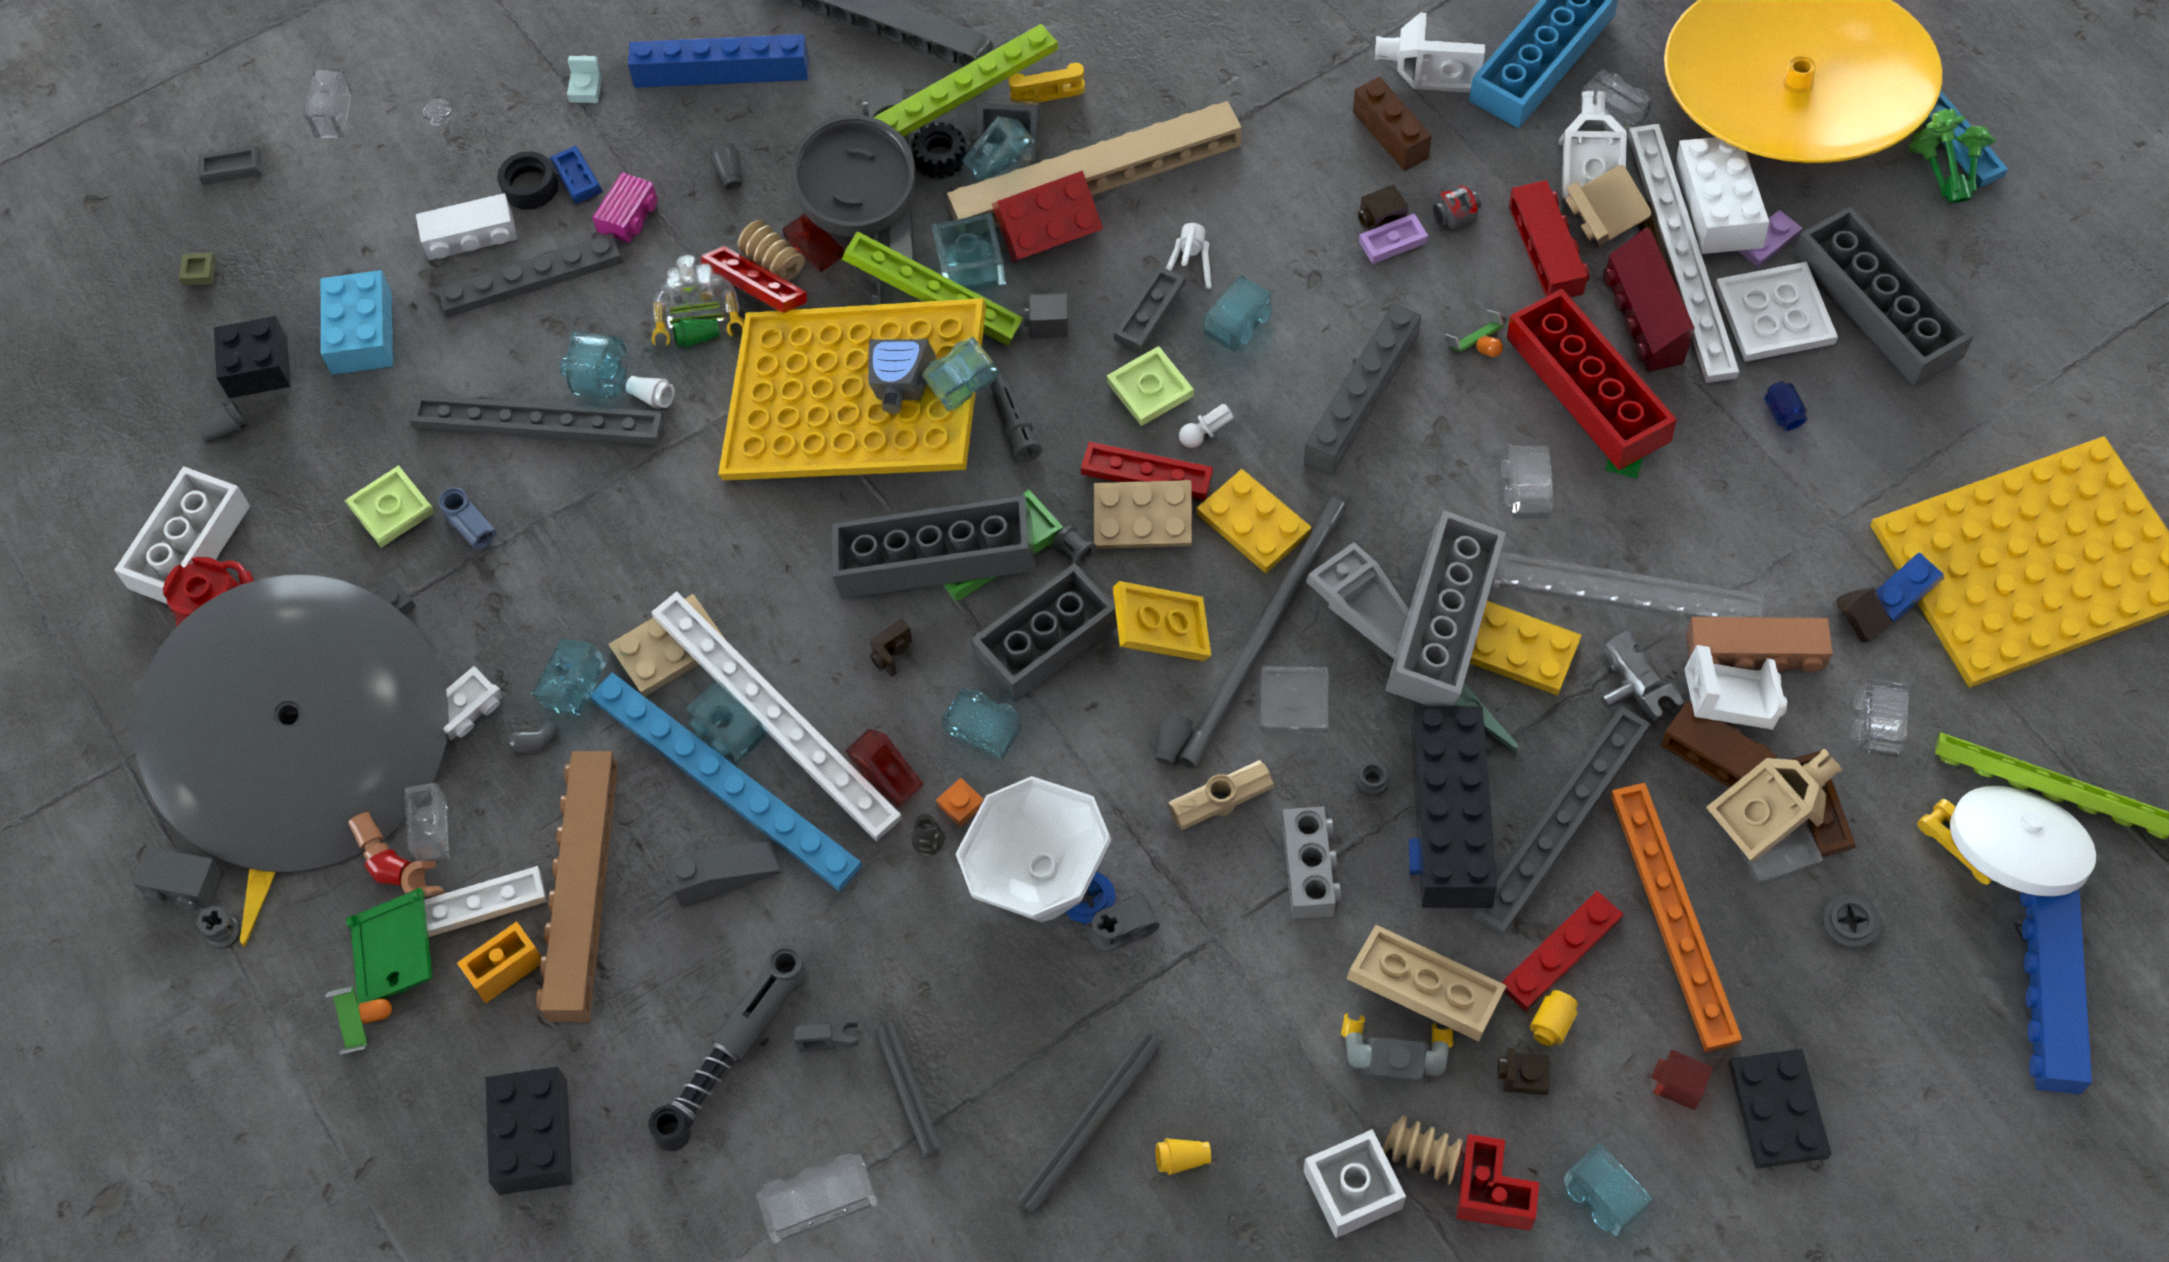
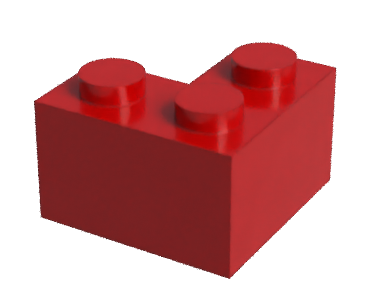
M1468 1134L1463 1149L1456 1219L1531 1231L1536 1220L1539 1182L1502 1176L1505 1149L1504 1139Z

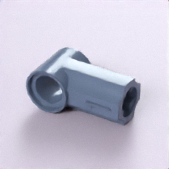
M454 487L446 489L441 493L439 506L447 523L455 527L474 550L484 549L490 545L493 538L497 535L496 530L469 501L465 491ZM461 505L460 508L452 510L454 507Z

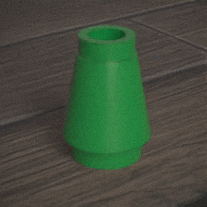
M680 318L679 322L672 323L674 340L677 347L684 346L687 349L720 337L717 319Z

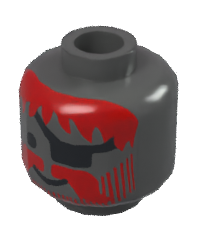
M1460 185L1438 194L1436 203L1433 205L1434 216L1440 226H1446L1450 230H1455L1476 221L1478 209L1481 208V201L1475 191L1471 192L1466 186Z

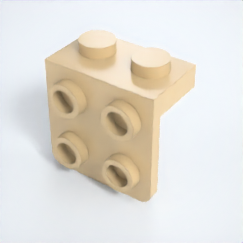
M1623 165L1614 167L1582 187L1578 181L1567 187L1569 197L1565 201L1573 215L1579 213L1584 221L1580 226L1589 241L1594 239L1598 247L1644 222L1651 216V209Z

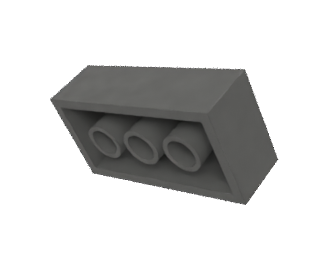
M1074 563L971 638L973 658L1016 703L1117 627L1115 605Z

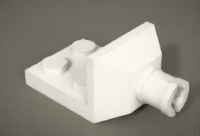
M1419 13L1403 26L1400 38L1376 36L1374 60L1398 62L1397 71L1413 89L1470 93L1472 78L1483 66L1485 44L1425 41L1427 13Z
M1594 91L1582 92V112L1559 138V145H1563L1561 200L1569 197L1567 187L1578 181L1582 187L1618 165L1626 167L1627 132L1611 115H1606V92L1597 91L1595 95Z

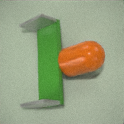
M1486 310L1491 323L1460 341L1455 336L1445 334L1448 346L1453 350L1462 352L1477 343L1476 348L1479 353L1490 357L1499 356L1503 351V344L1499 339L1489 335L1504 327L1500 313Z
M354 986L333 990L325 995L326 997L333 996L345 1044V1048L339 1052L340 1054L365 1049L368 1043L363 1024L387 1019L392 1013V1005L386 999L363 1002L358 1006Z

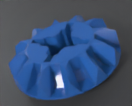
M1095 872L1086 891L1090 896L1096 894V897L1093 898V908L1088 906L1086 902L1075 905L1065 912L1071 921L1076 920L1085 926L1087 923L1092 922L1097 912L1113 906L1116 902L1112 883L1106 876Z

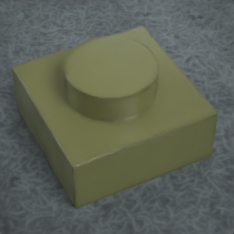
M182 254L179 272L181 284L183 286L213 284L216 266L214 254Z

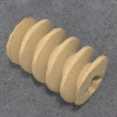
M763 220L751 222L739 236L738 248L744 255H747L748 259L786 281L792 280L802 270L805 257L800 253L797 254V250L794 247H789V243L786 240H781V236L778 233H773V229L769 225L764 226Z
M1402 1115L1396 1123H1393L1383 1151L1386 1155L1392 1149V1159L1395 1163H1398L1406 1155V1167L1409 1169L1420 1161L1421 1174H1426L1431 1167H1434L1435 1180H1440L1445 1173H1448V1185H1451L1463 1154V1140L1458 1138L1452 1146H1449L1448 1133L1444 1132L1438 1140H1435L1434 1127H1430L1424 1134H1421V1122L1416 1121L1409 1129L1407 1128V1116Z

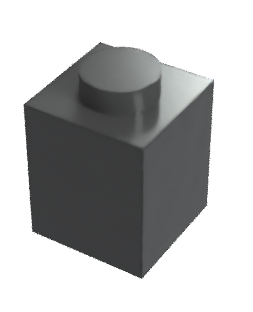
M1067 293L1029 295L1030 307H1024V325L1030 326L1031 338L1069 337Z

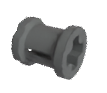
M1071 524L1060 530L1053 541L1054 548L1063 550L1072 558V563H1075L1078 567L1086 564L1096 551V545L1092 541L1087 542L1077 533V528Z

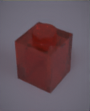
M1671 1049L1666 1061L1661 1058L1657 1061L1651 1076L1652 1079L1657 1081L1653 1093L1695 1111L1703 1096L1713 1067Z

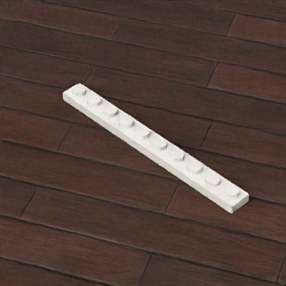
M1653 124L1629 128L1628 138L1647 199L1651 202L1680 296L1695 327L1692 341L1705 382L1737 379L1739 369L1660 125Z
M677 591L651 612L653 618L876 842L902 820L901 814Z

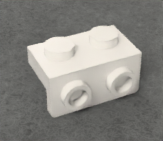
M475 666L446 689L449 723L444 727V731L447 734V738L452 741L456 736L459 738L465 736L474 727L475 724L473 722L482 714L485 716L489 715L500 704L499 700L502 698L500 689L495 684L492 685Z

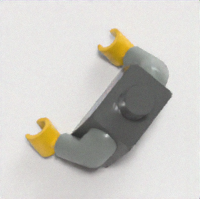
M1344 1014L1341 1035L1345 1037L1349 1064L1354 1068L1360 1069V1077L1429 1084V1076H1440L1444 1073L1449 1048L1453 1046V1029H1438L1437 1023H1433L1432 1046L1424 1042L1385 1038L1363 1040L1362 1034L1365 1017L1360 1015L1359 1021L1348 1018V1014Z

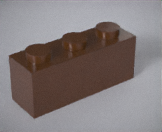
M1380 76L1355 89L1353 113L1403 171L1429 159L1432 135Z
M1688 701L1666 730L1660 745L1728 788L1732 787L1766 758L1777 759L1778 757L1765 744L1752 741L1731 724L1695 717L1692 703Z

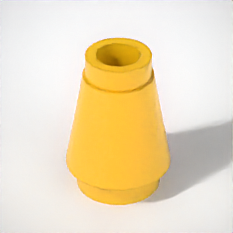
M1165 1138L1164 1142L1156 1143L1155 1157L1158 1171L1167 1172L1168 1175L1203 1166L1204 1164H1210L1211 1149L1209 1142Z

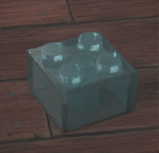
M991 213L931 225L935 252L942 276L969 290L1006 284L1003 259Z

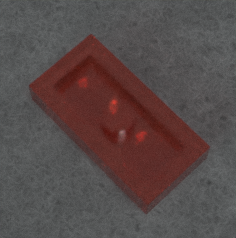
M805 214L782 229L784 237L820 272L827 269L844 255L843 247L824 229L814 224Z

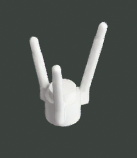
M1197 223L1185 224L1182 228L1181 237L1176 239L1175 248L1166 269L1170 271L1173 269L1181 250L1183 252L1182 266L1187 265L1190 256L1201 252L1205 288L1210 290L1211 274L1208 254L1210 243L1205 240L1206 230Z

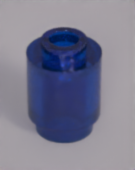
M1781 381L1767 389L1768 393L1764 396V401L1777 425L1782 426L1784 431L1794 430L1808 420L1806 416L1807 409L1792 383Z

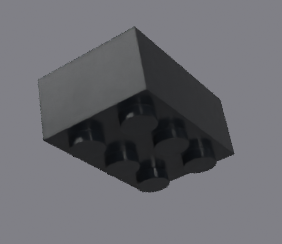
M559 1067L485 1077L489 1184L499 1195L571 1185L567 1079Z

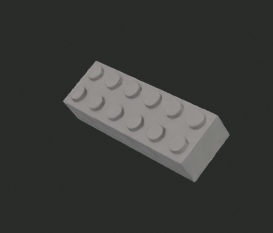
M1443 510L1432 532L1385 691L1426 706L1455 705L1461 695L1506 532Z

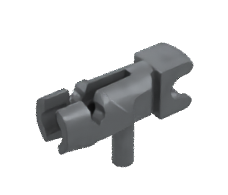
M1626 631L1610 640L1606 644L1607 649L1603 650L1612 671L1618 673L1623 681L1621 687L1602 696L1601 701L1608 709L1634 695L1640 704L1639 711L1646 721L1651 723L1650 726L1655 727L1662 715L1660 707L1666 708L1671 715L1675 716L1683 708L1684 701L1672 683L1667 685L1648 658V654L1643 651L1636 653V647L1639 645V642L1631 631Z

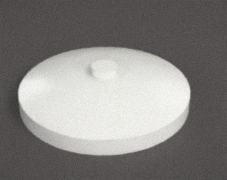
M1986 786L1974 789L1960 799L1950 820V831L1954 843L1969 863L1992 880L2023 893L2038 896H2060L2072 893L2086 883L2096 864L2094 843L2081 823L2059 805L2026 790L2007 786Z

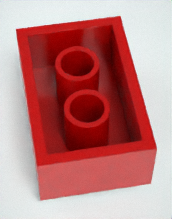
M1083 170L991 204L1012 262L1103 229Z

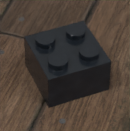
M276 316L214 327L216 378L228 398L291 387L287 336Z

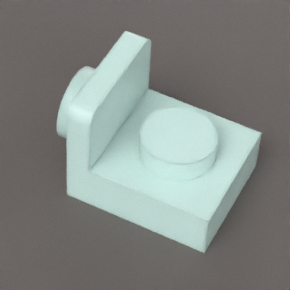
M586 55L569 56L568 65L571 71L567 91L569 103H598L603 77L598 58Z

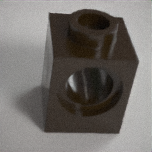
M1392 184L1361 197L1358 219L1362 227L1368 228L1370 231L1406 217L1408 205L1395 185Z

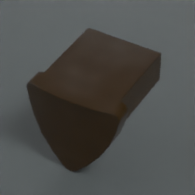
M1875 588L1852 591L1836 599L1839 610L1847 617L1861 642H1870L1892 624L1891 619L1877 597Z

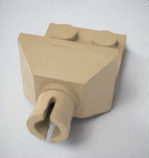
M1825 748L1803 766L1797 760L1766 758L1706 808L1749 860L1754 863L1807 819H1810L1817 827L1823 823L1826 793L1822 790V787L1833 776L1843 771V769Z

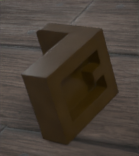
M903 618L870 639L872 649L870 658L879 671L885 669L891 677L897 674L895 661L892 656L902 654L912 643L910 627Z
M1508 1046L1505 1056L1498 1058L1497 1078L1504 1079L1503 1091L1548 1095L1550 1056L1515 1053V1046Z

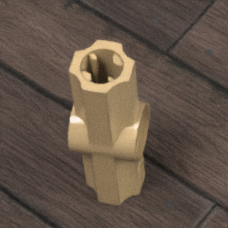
M1258 760L1228 775L1218 774L1212 776L1206 785L1168 802V808L1176 826L1183 831L1213 816H1226L1230 814L1236 805L1273 789L1274 783L1266 765ZM1225 792L1229 796L1224 799H1218L1213 794Z

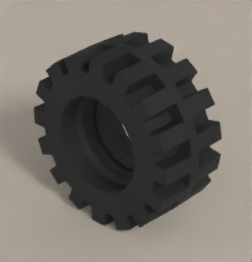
M933 122L929 123L928 128L925 126L921 127V133L916 132L914 134V139H912L913 159L916 168L920 169L923 175L929 173V178L934 179L935 175H939V179H944V175L948 174L951 177L954 175V171L959 172L962 169L961 165H965V139L958 128L954 129V125L949 123L945 126L944 122H939V125H935ZM938 146L950 149L948 152L938 155L928 152Z

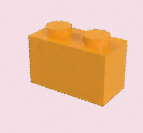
M516 921L461 959L457 964L486 1004L541 965L542 957Z

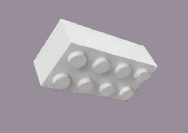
M1717 137L1679 141L1675 171L1701 253L1709 254L1763 248L1769 219L1746 151L1734 147Z
M183 466L114 571L129 590L167 604V599L163 594V586L166 577L172 569L179 564L183 568L188 564H192L191 558L211 557L216 560L248 511L250 504L238 486Z

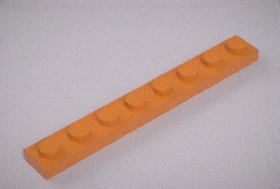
M1646 783L1612 790L1611 800L1704 1051L1706 1053L1738 1045L1742 1041L1741 1034Z

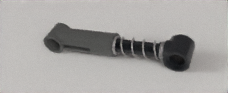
M783 945L775 948L770 953L766 968L713 1038V1052L709 1057L703 1058L704 1064L699 1070L693 1072L694 1078L691 1082L683 1085V1093L680 1097L674 1098L672 1103L657 1108L651 1114L648 1127L656 1143L662 1149L676 1151L688 1143L691 1134L690 1127L694 1123L693 1120L697 1108L702 1109L700 1104L707 1095H712L710 1091L716 1082H722L720 1077L727 1068H731L730 1063L732 1061H742L790 993L804 983L807 977V970L800 952L795 947ZM787 963L795 964L792 971L788 973L779 972L783 965ZM670 1122L678 1123L673 1133L662 1134V1129L666 1124Z

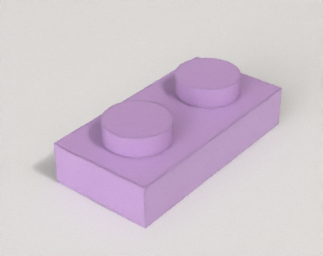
M1781 210L1768 218L1769 226L1763 248L1738 251L1758 268L1802 232L1803 228Z
M1415 214L1359 234V243L1372 264L1428 242V234Z

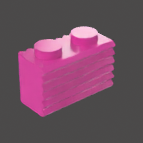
M621 172L592 217L597 232L605 235L613 233L614 238L631 243L634 234L638 235L641 232L643 220L648 216V212H653L657 206L658 197L653 183L645 179L642 180L640 177L637 178L634 175L631 176L629 173Z

